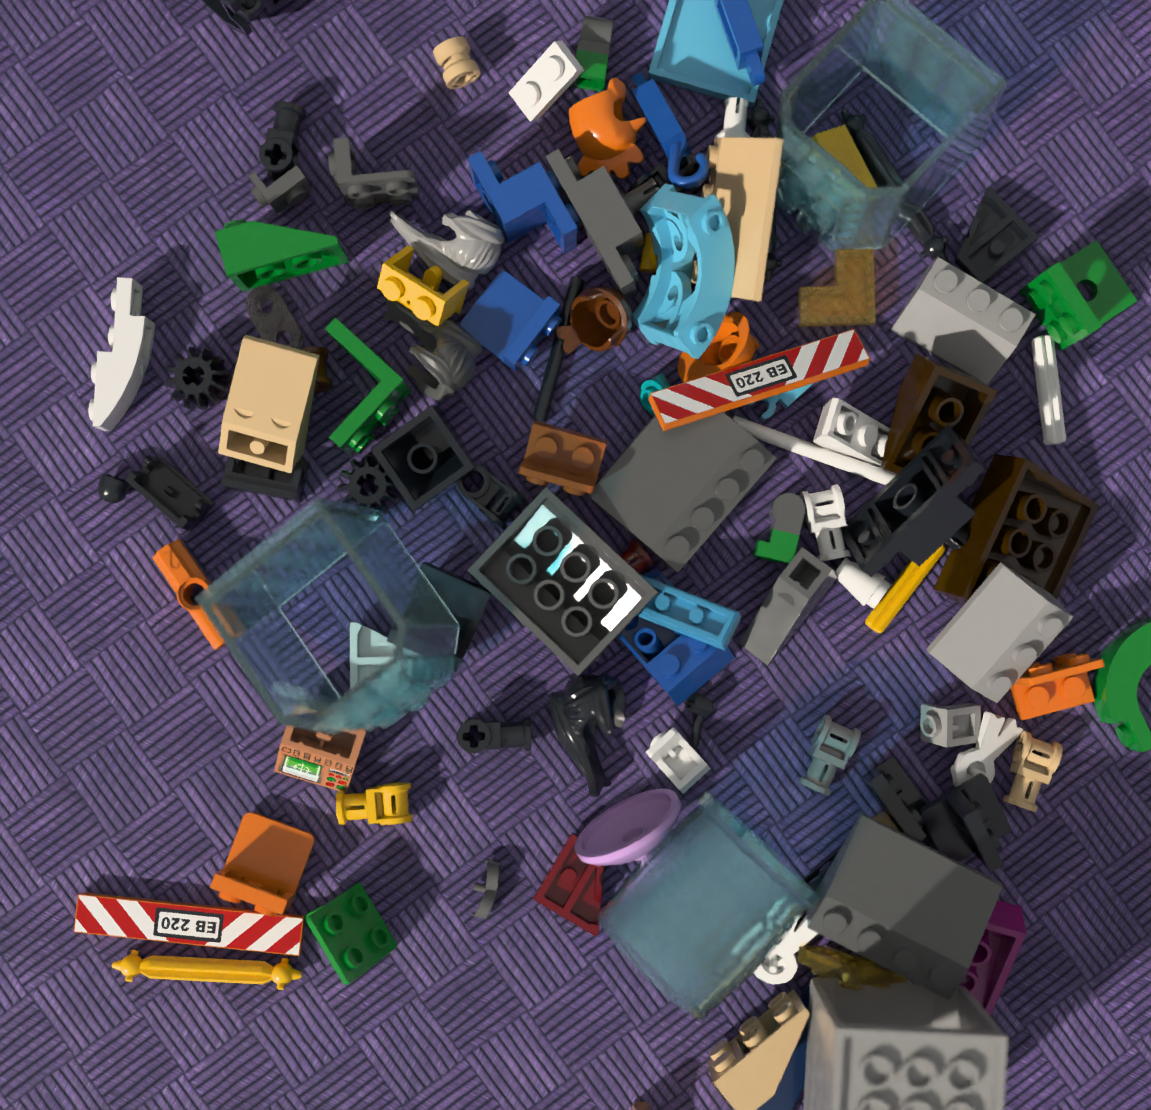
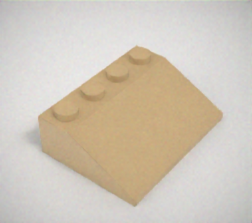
M716 138L714 145H709L706 157L710 164L709 169H711L709 184L703 185L701 197L705 198L709 194L715 195L722 205L729 222L735 254V272L731 297L761 301L783 139ZM697 260L693 262L691 283L697 282Z

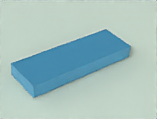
M640 575L658 593L639 612L638 617L726 650L741 619L739 612Z

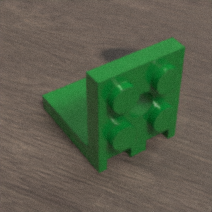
M1097 240L1065 261L1054 264L1019 290L1022 297L1026 295V300L1035 312H1038L1035 315L1042 327L1046 326L1050 337L1058 343L1055 346L1059 352L1102 327L1103 323L1137 302V299ZM1078 283H1085L1092 289L1090 301H1085L1076 287Z
M334 318L325 328L326 331L343 350L380 382L329 436L342 450L352 456L355 452L361 454L370 446L374 440L372 434L381 424L386 427L396 418L400 412L397 407L411 393V390L408 389L407 384L404 383V380L337 318Z

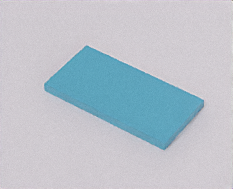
M669 0L649 68L648 78L723 100L737 97V104L740 103V98H744L749 101L748 107L753 108L759 85H752L746 68L737 69L714 5L715 0ZM748 0L764 44L761 59L763 69L784 0Z

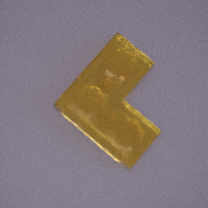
M836 249L834 252L835 286L800 287L798 290L799 327L874 325L876 323L874 249Z
M827 945L799 946L797 962L812 968V974L816 976L839 980V986L843 988L862 990L863 985H870L876 988L888 989L890 984L907 983L905 977L864 956L853 957Z

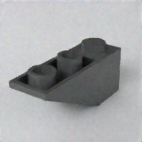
M802 547L778 577L739 641V644L769 666L835 582L837 576L834 570Z

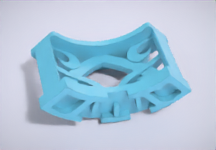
M665 183L640 209L649 226L654 254L658 255L656 275L651 276L646 294L632 314L633 322L650 343L655 345L662 343L688 353L695 359H699L720 328L730 302L735 272L733 238L726 214L715 195L709 194L702 198L678 193L673 185ZM696 251L698 272L696 288L692 293L690 282L693 270V257Z

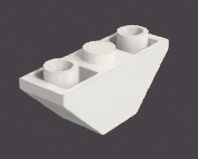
M832 398L823 406L813 442L823 448L883 468L881 464L890 428L841 399Z

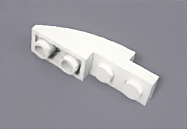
M117 277V289L114 288L111 293V307L115 311L114 325L110 326L108 333L109 345L113 350L112 352L97 351V362L94 361L91 367V379L93 384H95L94 398L89 402L88 413L90 420L93 421L92 426L103 431H112L133 402L143 381L153 345L155 323L147 317L141 316L143 286L133 278Z

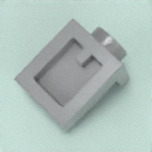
M965 703L942 707L933 704H922L920 739L924 742L943 747L977 743L981 722V705Z

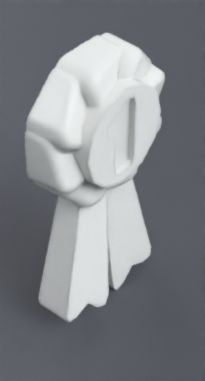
M987 711L984 712L976 747L960 752L954 765L950 768L955 787L979 773H983L991 784L995 776L994 760L1023 732V729L1017 726L1015 719L1009 717L1005 721V717Z
M782 905L775 938L759 942L751 955L750 964L753 973L757 978L766 983L775 985L790 981L798 968V959L795 953L818 934L807 928V916L795 929L800 915L799 908L790 910L787 906Z

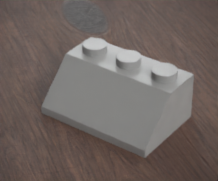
M937 257L927 267L891 330L959 371L988 384L1015 350L1036 314Z
M1000 562L926 650L971 689L998 703L1069 623L1073 616L1049 592Z

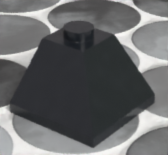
M432 405L370 449L413 512L476 468L461 437L441 409Z

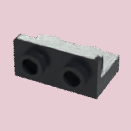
M888 757L862 776L866 785L900 832L919 842L927 837L922 830L925 827V822L918 813V810L927 803L895 758Z

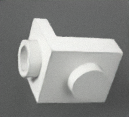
M674 727L668 732L664 731L658 734L651 742V747L646 751V754L683 794L711 769Z

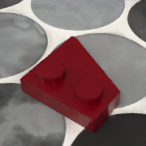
M571 832L533 896V900L596 937L599 933L604 866L588 864L579 859L575 851V842L578 835Z

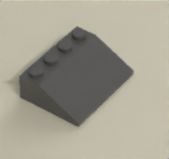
M724 412L666 431L662 430L656 415H654L599 478L593 494L586 493V496L665 567L678 573L777 458Z
M547 487L467 570L577 676L582 675L658 593Z
M861 812L806 907L807 928L950 1000L970 967L1003 885Z

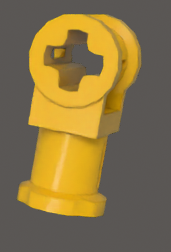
M411 783L381 784L376 787L367 788L364 793L345 794L344 791H337L336 814L338 824L346 825V822L349 820L368 819V824L380 823L382 825L414 821L413 814L409 813L407 793L411 789Z

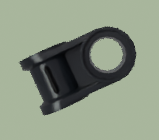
M474 464L476 468L470 473H479L484 478L482 489L477 492L465 490L463 487L464 477L456 482L457 488L463 497L479 508L478 510L505 530L508 526L507 520L519 505H525L527 500L505 482L494 477L486 469ZM509 499L500 512H496L502 503Z

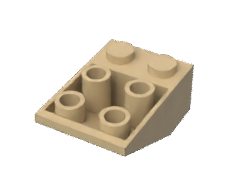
M245 335L242 339L222 420L218 453L292 474L296 463L299 462L305 451L320 355Z
M794 989L788 994L782 992L774 997L768 1004L769 1010L759 1018L753 1016L746 1020L738 1030L740 1033L730 1042H727V1040L721 1041L709 1053L710 1058L706 1062L712 1081L734 1110H757L774 1096L810 1015Z

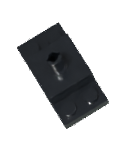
M949 424L846 523L847 526L841 528L842 535L859 567L870 577L889 564L893 556L899 551L915 564L921 566L944 543L952 550L960 549L961 545L954 540L955 537L963 544L967 542L969 532L962 526L976 512L962 491L972 485L985 468L960 434Z

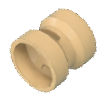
M463 36L447 39L433 50L437 64L444 69L443 79L449 89H457L469 85L479 78L481 74L476 61L470 58L471 48L467 39Z

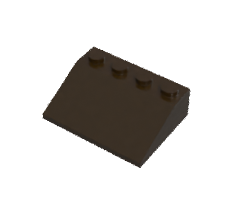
M995 454L971 505L976 514L962 526L969 532V538L965 544L956 538L955 541L961 545V548L957 550L951 549L933 589L964 605L1001 562L1049 592L1057 600L1099 505L1026 458Z

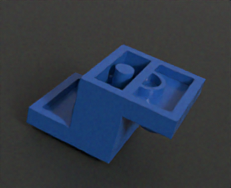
M481 151L468 157L472 181L496 224L502 229L503 236L508 244L547 223L564 254L577 247V234L580 233L577 224L580 223V220L571 203L564 205L559 194L561 186L552 170L545 172L541 163L538 162L501 182L503 180L502 174L493 159L487 162Z

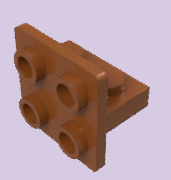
M535 420L532 425L524 460L520 465L519 474L526 476L527 481L537 485H548V482L561 485L565 492L573 495L583 496L585 492L593 494L608 440Z

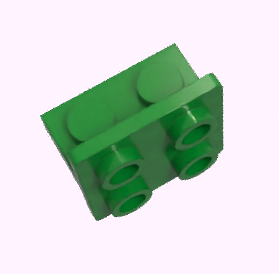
M361 883L354 884L336 898L316 907L305 915L312 933L344 985L355 981L397 947L396 941Z

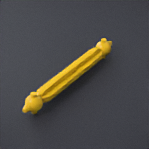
M131 950L130 955L112 963V968L121 971L127 982H132L133 977L141 973L150 979L244 984H265L273 980L277 984L278 990H284L285 985L289 984L292 980L302 978V972L293 969L288 963V958H281L280 963L272 966L265 961L152 955L141 959L138 956L139 951Z

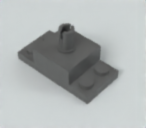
M559 149L548 154L545 157L550 170L555 174L568 203H571L576 211L580 224L619 292L627 300L637 295L635 283L640 280L637 276L638 272L629 257L642 250L645 244L642 231L635 220V214L639 213L640 209L659 190V187H656V182L653 178H650L649 181L623 195L619 193L604 166L581 178L582 175L571 156L564 159Z

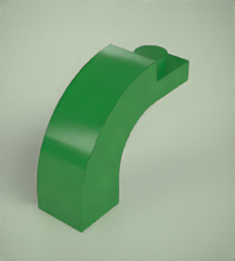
M1147 617L1128 626L1110 641L1099 658L1103 659L1105 667L1096 669L1093 679L1094 705L1099 721L1109 724L1117 723L1118 726L1115 727V731L1121 743L1125 747H1129L1130 750L1146 752L1151 749V732L1137 701L1139 681L1146 669L1151 666V617Z

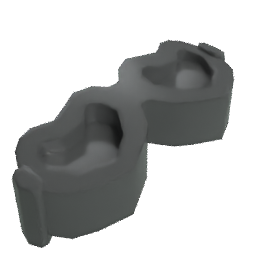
M485 859V863H487L486 885L475 882L473 890L484 892V896L477 911L473 912L471 916L482 919L488 918L500 884L501 863Z

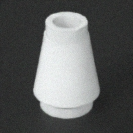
M845 558L835 571L838 581L863 606L867 604L873 609L891 586L890 583L884 580L886 576L877 572L870 577L861 570L858 563L850 561L848 558Z

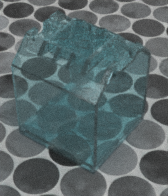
M868 0L781 92L776 138L783 139L776 189V205L789 216L798 209L800 212L797 215L795 225L804 233H807L813 227L821 233L817 240L831 252L884 249L979 147L1008 83L907 0ZM862 71L945 138L900 187L868 188L811 137L808 138L804 134Z
M318 497L195 597L280 725L336 734L341 730L355 731L366 729L370 732L379 726L382 729H386L407 715L408 711H418L428 704L427 698L433 693L430 689L431 687L439 690L453 679L460 624L379 510ZM346 555H349L398 628L393 658L340 697L281 608Z

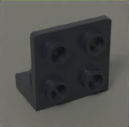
M423 562L403 611L392 627L387 642L457 672L468 651L492 593L485 587L428 562Z

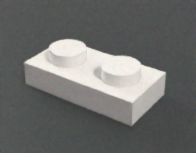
M554 41L510 90L509 94L530 122L537 121L577 79L584 69L563 41Z

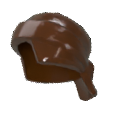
M606 286L590 287L574 299L570 311L569 326H558L555 335L557 338L564 340L563 349L567 354L573 352L581 343L590 350L604 352L620 345L629 334L633 322L632 309L625 296L618 290Z

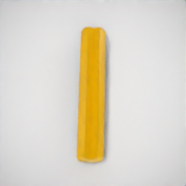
M944 545L936 550L921 566L910 560L866 618L865 623L870 629L876 633L884 632L945 552Z

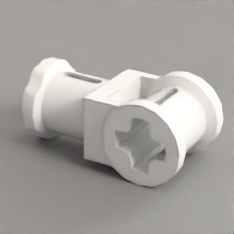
M832 485L830 490L811 494L808 491L800 492V498L805 505L804 519L808 525L809 534H816L820 553L817 558L823 562L851 556L850 550L845 549L841 527L847 525L845 520V504L839 485ZM829 502L828 505L816 506V504Z

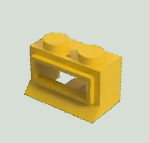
M407 245L383 263L377 289L381 290L388 300L399 302L413 311L417 318L427 320L437 326L441 325L455 312L460 315L470 282L463 279L445 294L441 293L438 290L443 273L438 266L434 265L426 270L422 280L408 272L414 248L410 245Z

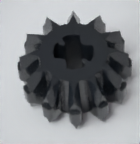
M189 347L188 358L180 353L175 354V359L179 362L178 366H166V370L175 375V377L165 381L167 387L175 389L172 392L171 398L176 402L183 400V406L189 410L196 403L200 410H207L208 399L216 405L221 404V399L216 394L219 390L224 393L229 391L230 388L221 381L231 376L227 369H221L225 363L224 359L220 356L213 357V352L209 348H204L199 354L195 347ZM197 372L202 374L200 377L204 379L200 385L193 383L196 382L193 376Z
M365 455L364 467H362L356 459L351 460L350 463L355 472L351 474L347 470H342L340 473L342 477L349 480V484L337 486L340 492H350L349 495L343 498L342 504L347 507L355 503L352 513L356 516H360L366 507V514L369 519H375L377 506L383 514H389L390 510L385 504L387 499L395 504H398L400 499L391 494V490L398 489L390 481V477L379 461H377L374 467L373 457ZM371 478H375L374 484L378 486L377 492L375 494L369 492V496H365L366 490L362 487V484L365 480L371 482Z

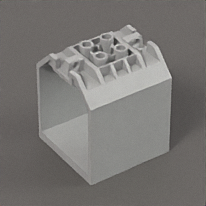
M839 970L810 979V1015L808 1017L803 1110H1004L1008 1036L966 987L958 985L950 1000H947L901 975L899 977L864 976L860 970Z

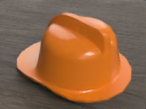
M739 312L726 314L714 339L699 359L691 357L688 353H681L677 369L678 375L684 382L752 360L754 353L759 349L760 345L758 340L750 334L749 321L745 315Z

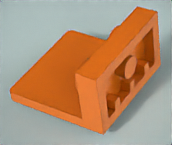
M1076 652L1053 657L1054 664L1033 662L1010 688L1018 719L1026 720L1094 702L1095 699L1087 671L1105 667L1103 659L1090 658L1089 653L1076 655Z

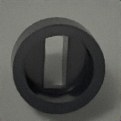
M102 473L97 491L100 498L105 502L118 503L127 496L131 485L123 479Z

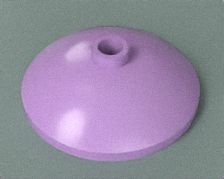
M654 789L631 796L610 807L591 821L578 836L575 842V851L579 859L585 863L597 866L620 865L645 859L662 843L678 819L681 802L677 794L670 789Z

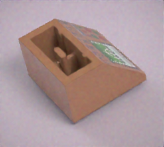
M297 699L291 709L282 737L274 772L346 793L369 721Z

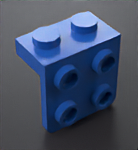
M501 271L495 276L462 319L460 326L472 335L483 348L517 372L522 364L528 366L539 351L537 344L544 335L551 336L562 320L559 317L561 306L549 295L545 300L508 272Z

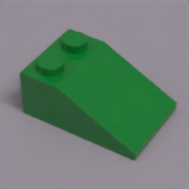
M246 220L228 222L224 225L225 229L215 231L226 274L242 292L349 263L348 256L336 236L255 221L247 222Z

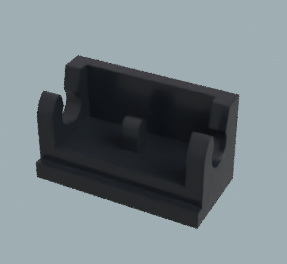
M161 455L145 457L143 459L146 463L139 472L131 471L124 480L181 529L193 531L216 503Z
M228 456L221 485L230 489L301 503L310 463L299 461L296 463L291 474Z

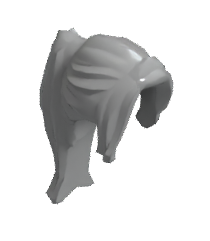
M471 210L466 212V216H457L454 213L444 214L442 224L451 227L457 236L455 239L448 241L433 233L428 234L419 230L401 214H394L392 211L389 213L393 226L406 240L408 245L414 248V253L428 268L434 265L438 266L443 273L442 279L453 286L465 279L470 282L468 291L473 288L479 274L487 275L495 266L501 253L502 243L505 241L500 227Z

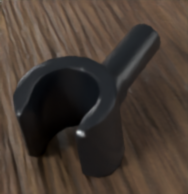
M695 692L686 699L685 709L694 714L689 745L697 747L699 745L702 723H704V718H707L712 713L713 705L704 695Z

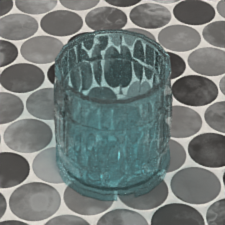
M705 790L697 798L700 805L678 825H675L661 844L643 858L630 875H627L623 884L606 906L597 914V920L604 931L641 973L681 1009L697 1020L703 1021L709 1016V1013L730 994L737 991L759 968L781 941L787 937L788 932L807 907L814 910L822 901V898L794 870L790 871L777 859L778 855L718 799L716 801L708 790Z

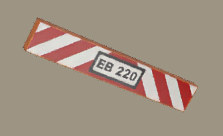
M852 329L652 392L649 395V402L662 430L666 431L868 365L870 357L855 330Z
M81 892L77 898L73 932L300 956L303 945L305 915L287 913L281 915L277 913L275 917L249 909Z

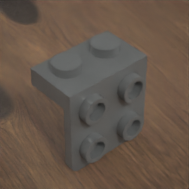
M349 138L333 139L334 152L328 153L329 170L331 176H334L335 185L339 187L347 206L353 205L355 209H370L375 207V203L390 202L394 206H404L411 204L412 199L420 197L414 171L401 170L359 174L358 161Z

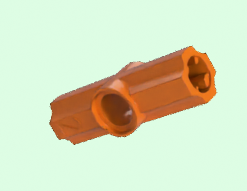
M181 539L169 543L157 551L152 557L176 592L179 604L188 610L214 650H219L230 644L244 633L219 596L217 586L206 577ZM200 584L206 592V597L201 604L196 605L191 599V591Z

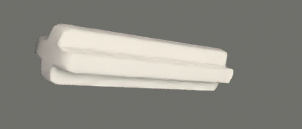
M1050 335L1038 336L1032 339L1031 344L1043 442L1045 445H1057L1066 441L1055 344Z

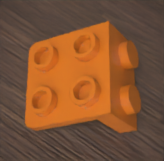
M248 812L242 818L225 866L215 873L210 888L219 891L218 896L226 901L240 903L243 900L254 904V910L261 914L275 917L277 913L283 915L291 907L315 843V837L312 833L256 812Z

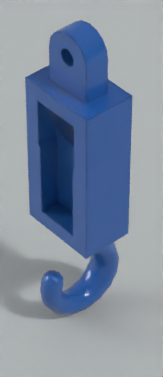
M715 0L714 5L737 69L746 68L753 86L765 83V73L761 63L764 44L748 0Z
M641 71L631 76L636 87L632 90L634 97L668 159L667 172L669 180L680 189H691L699 186L709 173L710 164L708 158L703 153H698L696 161L700 165L699 170L691 176L679 174L682 158L692 152L684 132L654 79L646 81Z

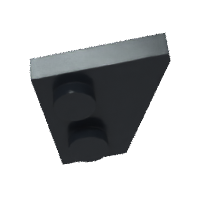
M989 187L983 195L955 263L966 274L986 284L1035 244L1039 236Z

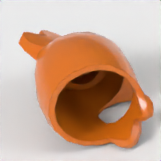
M618 78L610 79L606 91L582 99L568 110L571 130L577 146L583 155L578 163V169L582 176H587L604 166L610 177L614 171L617 177L626 179L630 175V163L640 164L644 160L641 149L635 143L637 132L645 124L646 117L624 121L622 106L626 96L625 84Z

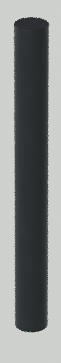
M570 277L560 314L562 320L559 326H569L572 303L582 293L585 280L579 277ZM556 335L554 336L532 417L534 420L545 423L548 419L565 356L563 349L564 340L557 338Z

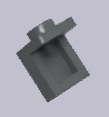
M297 165L268 187L263 184L254 171L248 175L255 185L249 189L263 208L269 204L276 214L288 205L292 207L302 202L308 194L307 191L312 188Z

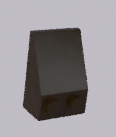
M917 353L899 388L881 467L898 474L948 424L970 446L998 390L978 378Z

